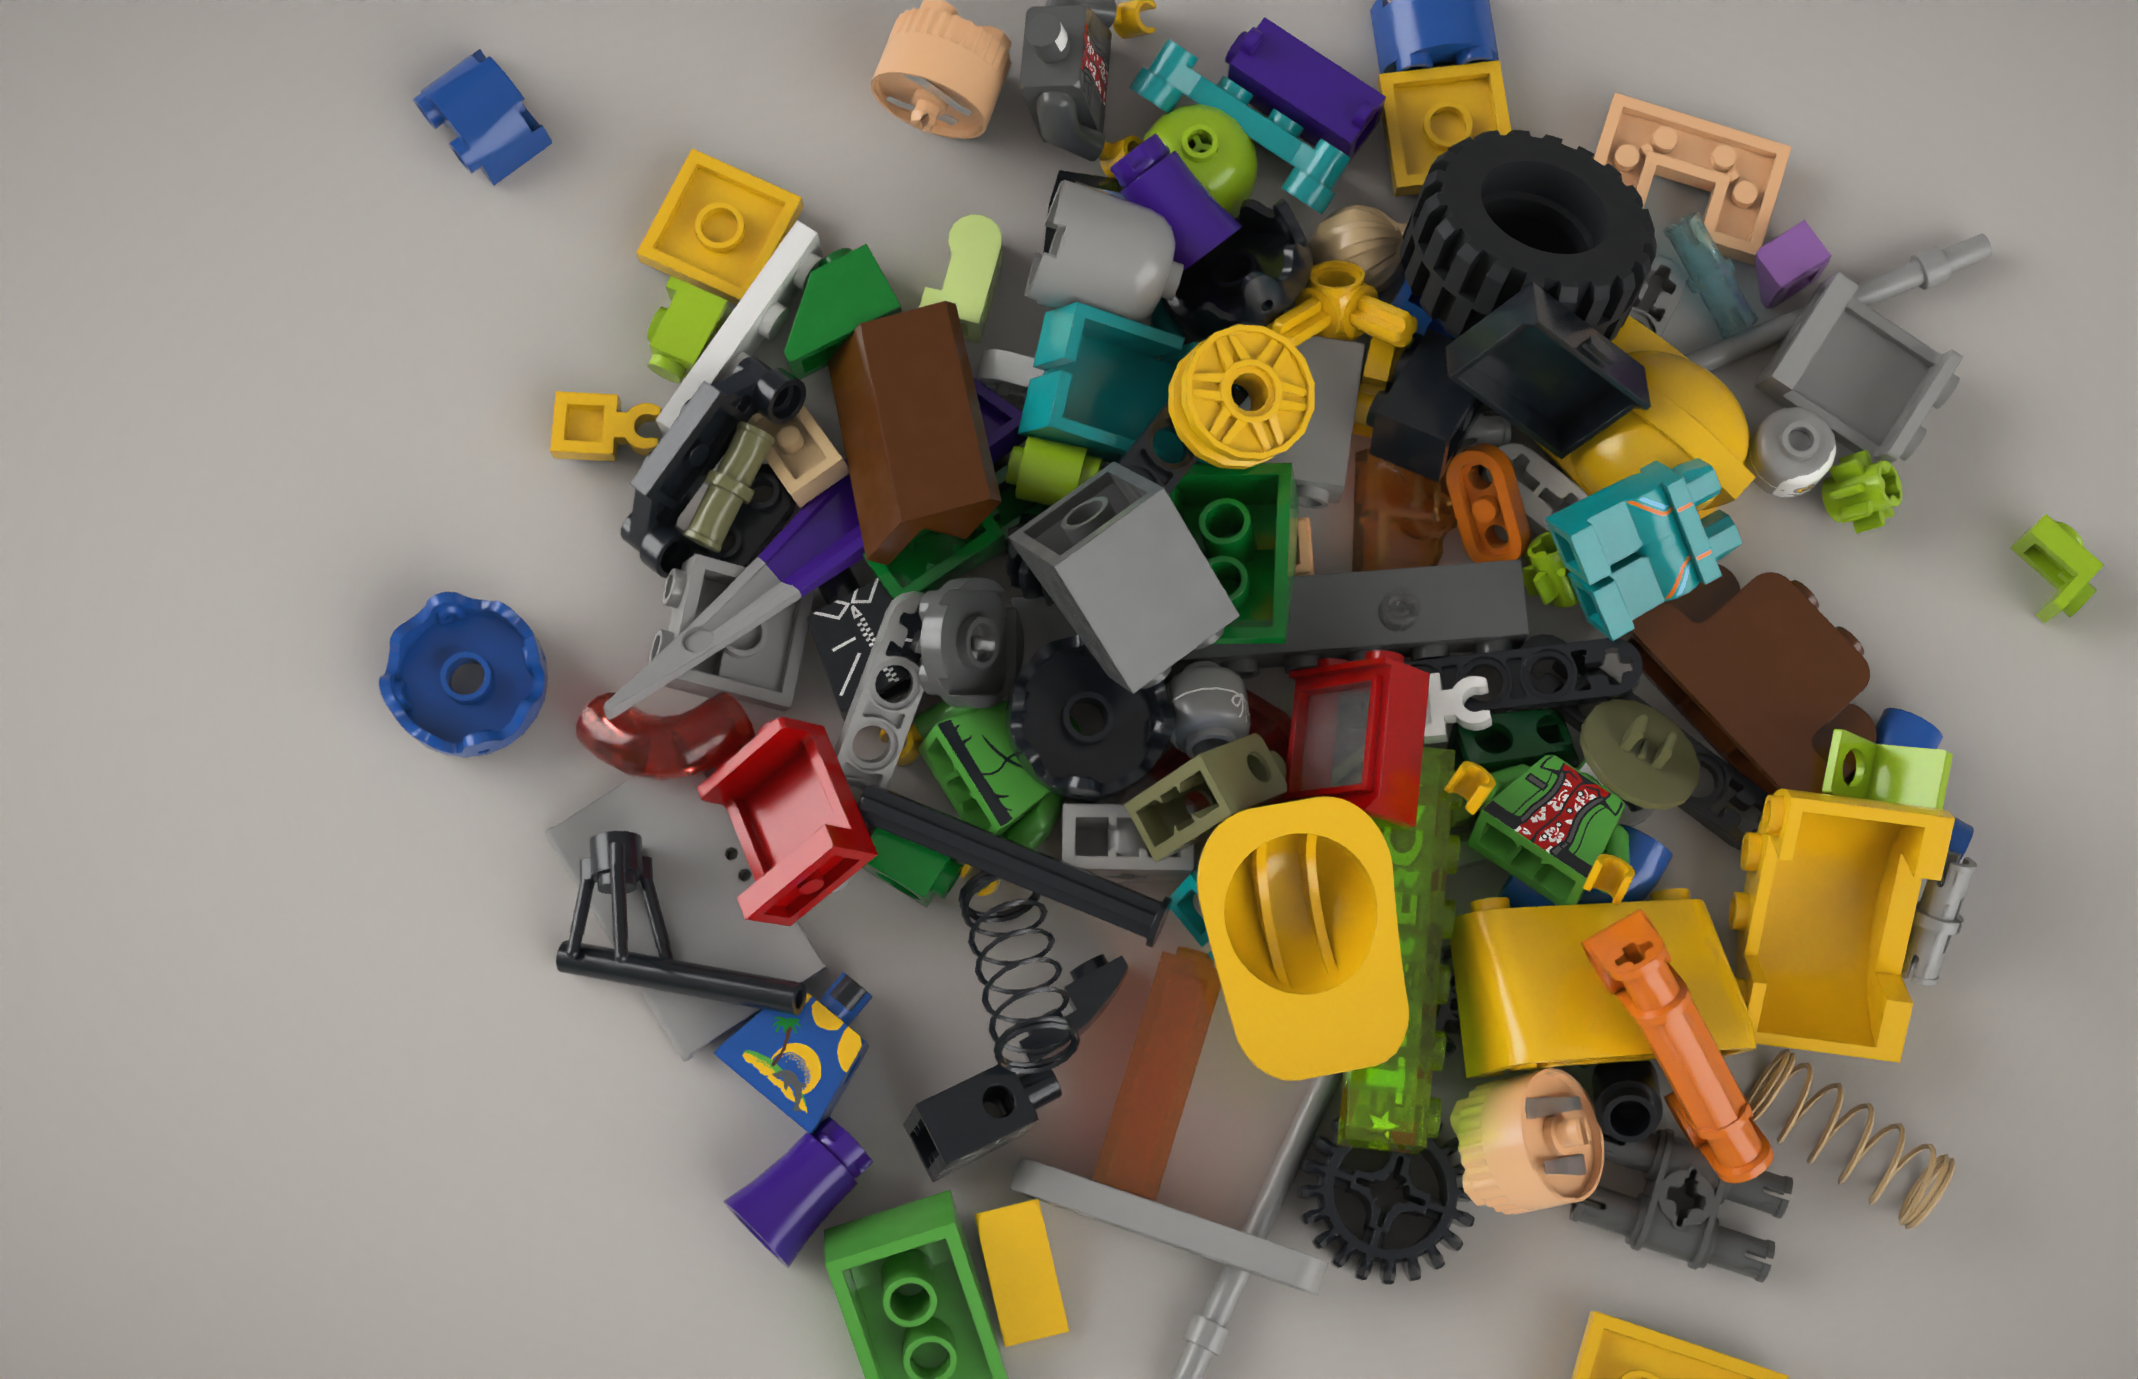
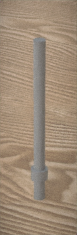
M1979 234L1942 250L1938 246H1933L1912 255L1910 263L1859 283V287L1853 297L1870 306L1917 286L1926 290L1948 281L1951 272L1990 257L1992 255L1991 244L1984 234ZM1805 306L1697 349L1684 356L1711 371L1773 346L1785 339Z
M1344 1072L1312 1078L1241 1229L1242 1232L1265 1240L1267 1239ZM1228 1265L1224 1266L1201 1316L1194 1314L1183 1337V1339L1188 1341V1344L1171 1379H1201L1212 1354L1220 1355L1230 1334V1331L1225 1326L1250 1273Z

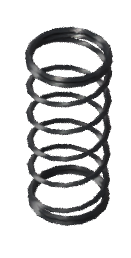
M982 871L970 878L962 887L958 901L962 910V917L966 925L971 928L968 944L972 953L978 956L975 973L979 982L985 985L982 1003L986 1011L992 1015L988 1031L995 1042L993 1050L995 1059L1001 1067L1011 1072L1023 1074L1038 1073L1055 1068L1066 1062L1077 1051L1080 1037L1074 1021L1057 1016L1067 1007L1070 997L1066 991L1057 987H1050L1060 977L1062 967L1059 962L1043 957L1053 948L1055 942L1052 933L1037 928L1046 919L1048 911L1044 904L1037 902L1041 895L1035 892L1028 899L1007 901L991 908L986 913L973 910L969 907V902L974 894L985 885L1001 879ZM1018 905V906H1016V907H1014V908H1011V909H1008V910H1005V911H1001V912H997V911L1002 910V909H1004V908H1006V907ZM1033 906L1039 907L1041 911L1039 920L1023 929L1010 932H990L979 928L981 922L997 923L1017 918L1028 912ZM976 932L990 937H998L987 945L982 952L978 950L975 944ZM1026 933H1040L1045 935L1049 941L1047 947L1042 952L1029 958L1006 961L986 957L990 949L1010 937ZM982 961L1005 966L993 975L989 982L984 978L981 971ZM1045 962L1054 965L1056 969L1054 976L1050 980L1035 987L1003 989L993 985L995 980L1005 972L1020 965ZM989 990L1013 995L1001 1004L996 1011L992 1009L988 1000ZM1056 992L1061 994L1063 998L1060 1007L1043 1016L1025 1019L1000 1015L1002 1010L1012 1002L1030 994ZM996 1019L1015 1024L998 1037L995 1030ZM1052 1027L1069 1032V1035L1063 1040L1049 1046L1018 1048L1007 1044L1008 1041L1016 1036L1034 1029ZM1071 1040V1043L1063 1051L1040 1061L1015 1062L1006 1059L1002 1055L1003 1048L1018 1053L1031 1054L1052 1051L1064 1046Z

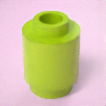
M1028 436L1025 447L1013 446L1007 468L1006 483L1016 485L1015 498L1052 506L1101 471L1103 458L1089 455V448Z

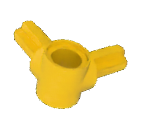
M1332 260L1322 262L1312 268L1308 286L1304 288L1296 299L1295 307L1276 318L1266 327L1288 338L1295 347L1313 336L1352 341L1366 333L1401 348L1411 343L1412 335L1418 328V320L1416 317L1411 316L1408 311L1379 300L1375 287L1365 283V272L1362 267L1348 261Z

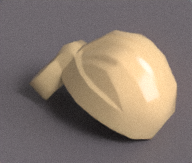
M1365 205L1339 208L1329 214L1313 233L1310 241L1313 267L1322 262L1332 260L1355 263L1364 270L1365 283L1374 286L1377 292L1380 293L1388 289L1401 276L1404 270L1401 263L1400 248L1403 243L1402 236L1408 222L1398 223L1381 210Z

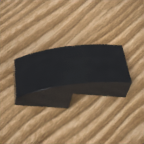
M1101 954L1082 963L1070 972L1074 982L1066 985L1064 991L1070 997L1069 1004L1074 1012L1066 1015L1065 1018L1075 1022L1079 1037L1105 1011L1126 978L1128 965L1122 955L1108 963L1105 955ZM1061 1012L1057 1015L1060 1017H1064ZM1052 1027L1028 1031L1029 1036L1019 1041L1020 1048L1049 1046L1063 1040L1069 1035V1032ZM1071 1040L1064 1046L1052 1051L1036 1054L1023 1053L1027 1062L1040 1061L1063 1051L1071 1043Z

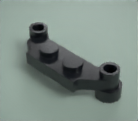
M750 356L743 359L736 366L732 375L712 385L705 380L692 398L683 405L679 416L655 449L646 456L642 467L629 483L636 489L632 513L622 524L621 537L640 552V559L646 566L661 577L667 578L673 568L681 570L682 563L694 555L695 543L683 536L684 530L677 526L678 517L704 483L709 470H713L725 454L740 421L747 423L753 415L760 413L772 423L781 425L789 422L799 413L806 399V386L801 380L783 368L772 369L758 358Z

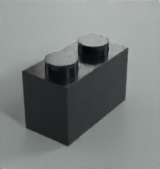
M1428 329L1415 351L1406 348L1402 353L1393 374L1392 382L1394 384L1389 392L1380 390L1376 394L1367 414L1366 425L1373 427L1370 455L1439 483L1485 404L1448 377L1445 347L1455 339Z

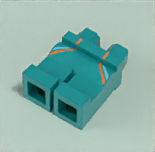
M1700 458L1685 462L1672 469L1656 460L1641 468V473L1626 477L1544 518L1564 567L1571 571L1568 573V577L1587 622L1612 641L1635 629L1632 622L1635 618L1665 601L1673 600L1689 593L1700 582L1706 585L1721 577L1722 574L1717 561L1742 545L1736 524L1722 510L1719 509L1702 519L1699 517L1696 506L1720 494L1722 489L1714 468Z

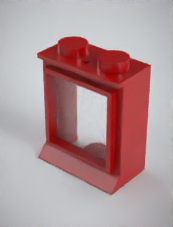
M1384 650L1368 651L1365 653L1364 660L1350 662L1343 659L1325 658L1318 660L1317 667L1290 671L1289 678L1295 680L1286 766L1287 774L1285 781L1287 782V793L1283 795V802L1320 796L1336 797L1353 803L1369 816L1404 828L1416 827L1430 673L1405 664L1403 655Z

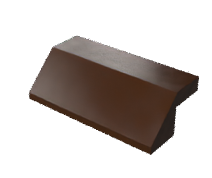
M942 301L860 323L827 363L866 560L889 565L923 528L967 539L1002 501L956 304Z

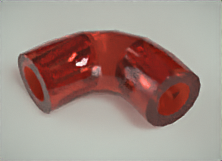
M607 692L597 696L587 704L576 724V736L579 742L598 759L629 776L661 781L698 776L712 770L725 759L734 756L756 737L747 713L726 692H719L696 707L680 714L667 716L652 715L641 711L634 705L610 720H607L603 708L605 702L616 692Z

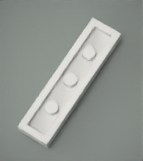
M798 220L795 222L657 417L656 422L662 436L666 434L679 416L683 405L692 398L704 380L712 385L732 375L736 366L743 359L754 354L764 338L772 340L780 332L789 315L787 305L799 288L805 291L811 271L819 268V264L823 260L821 258L823 254L820 240L816 231Z

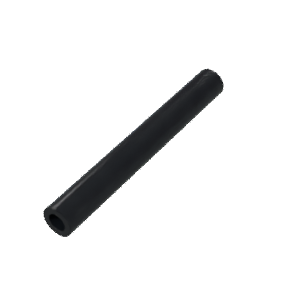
M569 940L562 942L556 956V966L559 972L791 1015H799L806 1002L807 990L803 982L628 951V960L620 964L615 960L613 948L581 943L578 957L571 959L566 954Z

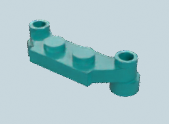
M1167 39L1148 70L1142 67L1129 88L1166 113H1170L1175 108L1183 94L1197 104L1221 109L1240 124L1247 136L1294 167L1281 188L1323 215L1336 195L1331 190L1351 161V158L1321 138L1314 149L1298 139L1304 130L1303 127L1274 108L1268 118L1262 116L1247 106L1254 95L1225 76H1222L1217 85L1192 69L1198 58L1172 40Z

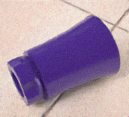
M1156 133L1110 167L1119 185L1124 188L1120 193L1126 200L1152 209L1162 215L1169 223L1176 242L1173 261L1184 264L1183 271L1243 226L1215 200L1190 171L1175 150L1170 153L1168 146L1164 145Z
M828 1117L812 1135L806 1132L781 1158L755 1180L723 1202L758 1241L782 1264L789 1268L810 1236L838 1203L858 1184L855 1179L873 1163V1160L846 1130L835 1120Z

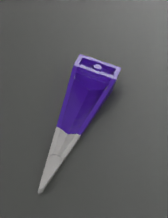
M973 377L991 458L994 464L1012 451L1013 446H1018L1027 440L1028 437L1018 434L1022 412ZM850 474L806 503L759 556L683 632L605 702L603 710L607 720L622 714L863 559L865 550Z

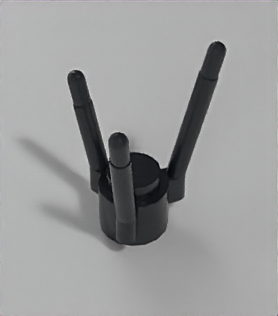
M608 831L596 834L590 838V857L580 860V885L566 951L569 958L575 959L579 955L594 884L597 883L599 892L611 894L615 960L620 964L628 960L626 893L635 891L637 889V882H639L659 957L673 959L670 941L653 881L652 858L643 856L641 835L628 831Z

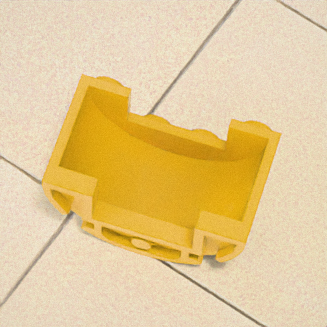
M1783 788L1777 790L1773 795L1767 796L1757 832H1746L1743 837L1740 866L1741 870L1747 871L1743 892H1733L1728 914L1729 929L1738 931L1735 979L1753 1021L1756 1044L1900 1063L1913 1007V1001L1901 977L1922 878L1938 881L1942 879L1955 817L1951 812L1945 809Z

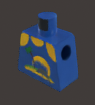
M842 972L819 1001L807 993L804 1008L799 1015L762 1009L721 1044L713 1054L812 1135L826 1118L830 1117L867 1053L869 1045L849 1025L872 999V995L851 977Z

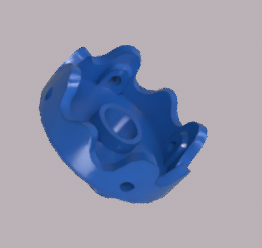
M441 592L430 597L425 607L419 613L394 630L389 642L390 651L385 674L379 678V689L385 704L408 734L426 748L447 756L464 758L488 755L507 747L522 736L537 718L545 700L548 684L546 657L539 640L526 622L514 610L500 601L473 599L457 592ZM467 663H475L482 666L485 676L483 684L477 691L467 695L458 694L453 691L451 685L452 676L460 666Z

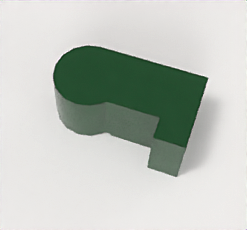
M1553 709L1491 714L1492 726L1478 731L1468 730L1458 723H1453L1445 752V759L1451 776L1455 774L1464 761L1474 762L1485 768L1489 773L1520 764L1532 767L1545 755H1556L1574 768L1579 764V757L1564 717L1559 711Z

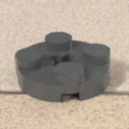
M985 577L952 579L946 582L939 590L927 591L920 601L919 615L922 621L920 684L927 694L939 695L947 704L956 708H989L999 704L1006 696L997 695L1002 690L1005 681H1015L1021 669L1024 652L1021 619L1016 607H1005L1003 599L997 592L1006 591L995 580ZM971 637L975 638L974 650H971Z

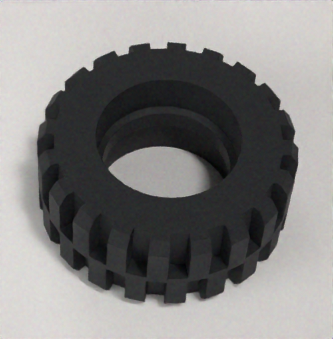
M1498 130L1483 132L1475 136L1474 140L1468 137L1449 147L1448 151L1439 155L1431 165L1402 236L1403 243L1400 248V257L1407 283L1413 296L1421 295L1420 304L1432 320L1439 318L1445 323V331L1456 339L1531 282H1534L1608 340L1612 341L1617 336L1620 328L1623 327L1656 257L1657 243L1654 236L1653 222L1649 210L1642 209V197L1633 185L1626 186L1622 182V174L1611 164L1608 163L1603 166L1594 160V153L1581 146H1578L1577 150L1562 144L1563 139L1547 134L1543 138L1530 136V131L1512 130L1507 135H1500Z

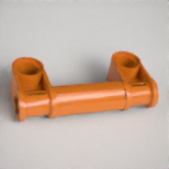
M1640 908L1583 940L1581 945L1597 975L1609 993L1616 995L1638 1024L1672 1087L1673 1092L1664 1096L1665 1102L1693 1148L1699 1149L1718 1177L1724 1182L1734 1184L1746 1182L1766 1171L1774 1157L1772 1146L1751 1119L1753 1112L1746 1097L1731 1073L1686 983L1670 965L1672 959L1667 947L1645 912Z

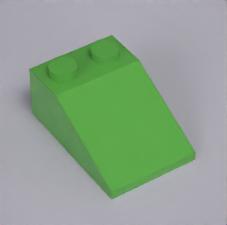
M951 1189L824 1229L825 1266L865 1379H1009L972 1252Z

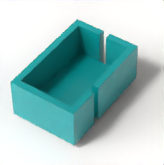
M1074 302L1045 312L1033 364L1034 368L1044 370L1042 376L1032 378L1029 381L1018 434L1025 437L1034 436L1089 448V455L1101 457L1107 463L1117 462L1167 401L1168 386L1178 362L1199 343L1193 342L1183 345V337L1080 302ZM1162 430L1156 432L1153 438L1155 454L1166 463L1174 464L1180 462L1183 456V445L1179 437L1171 431ZM1198 458L1194 464L1210 463Z

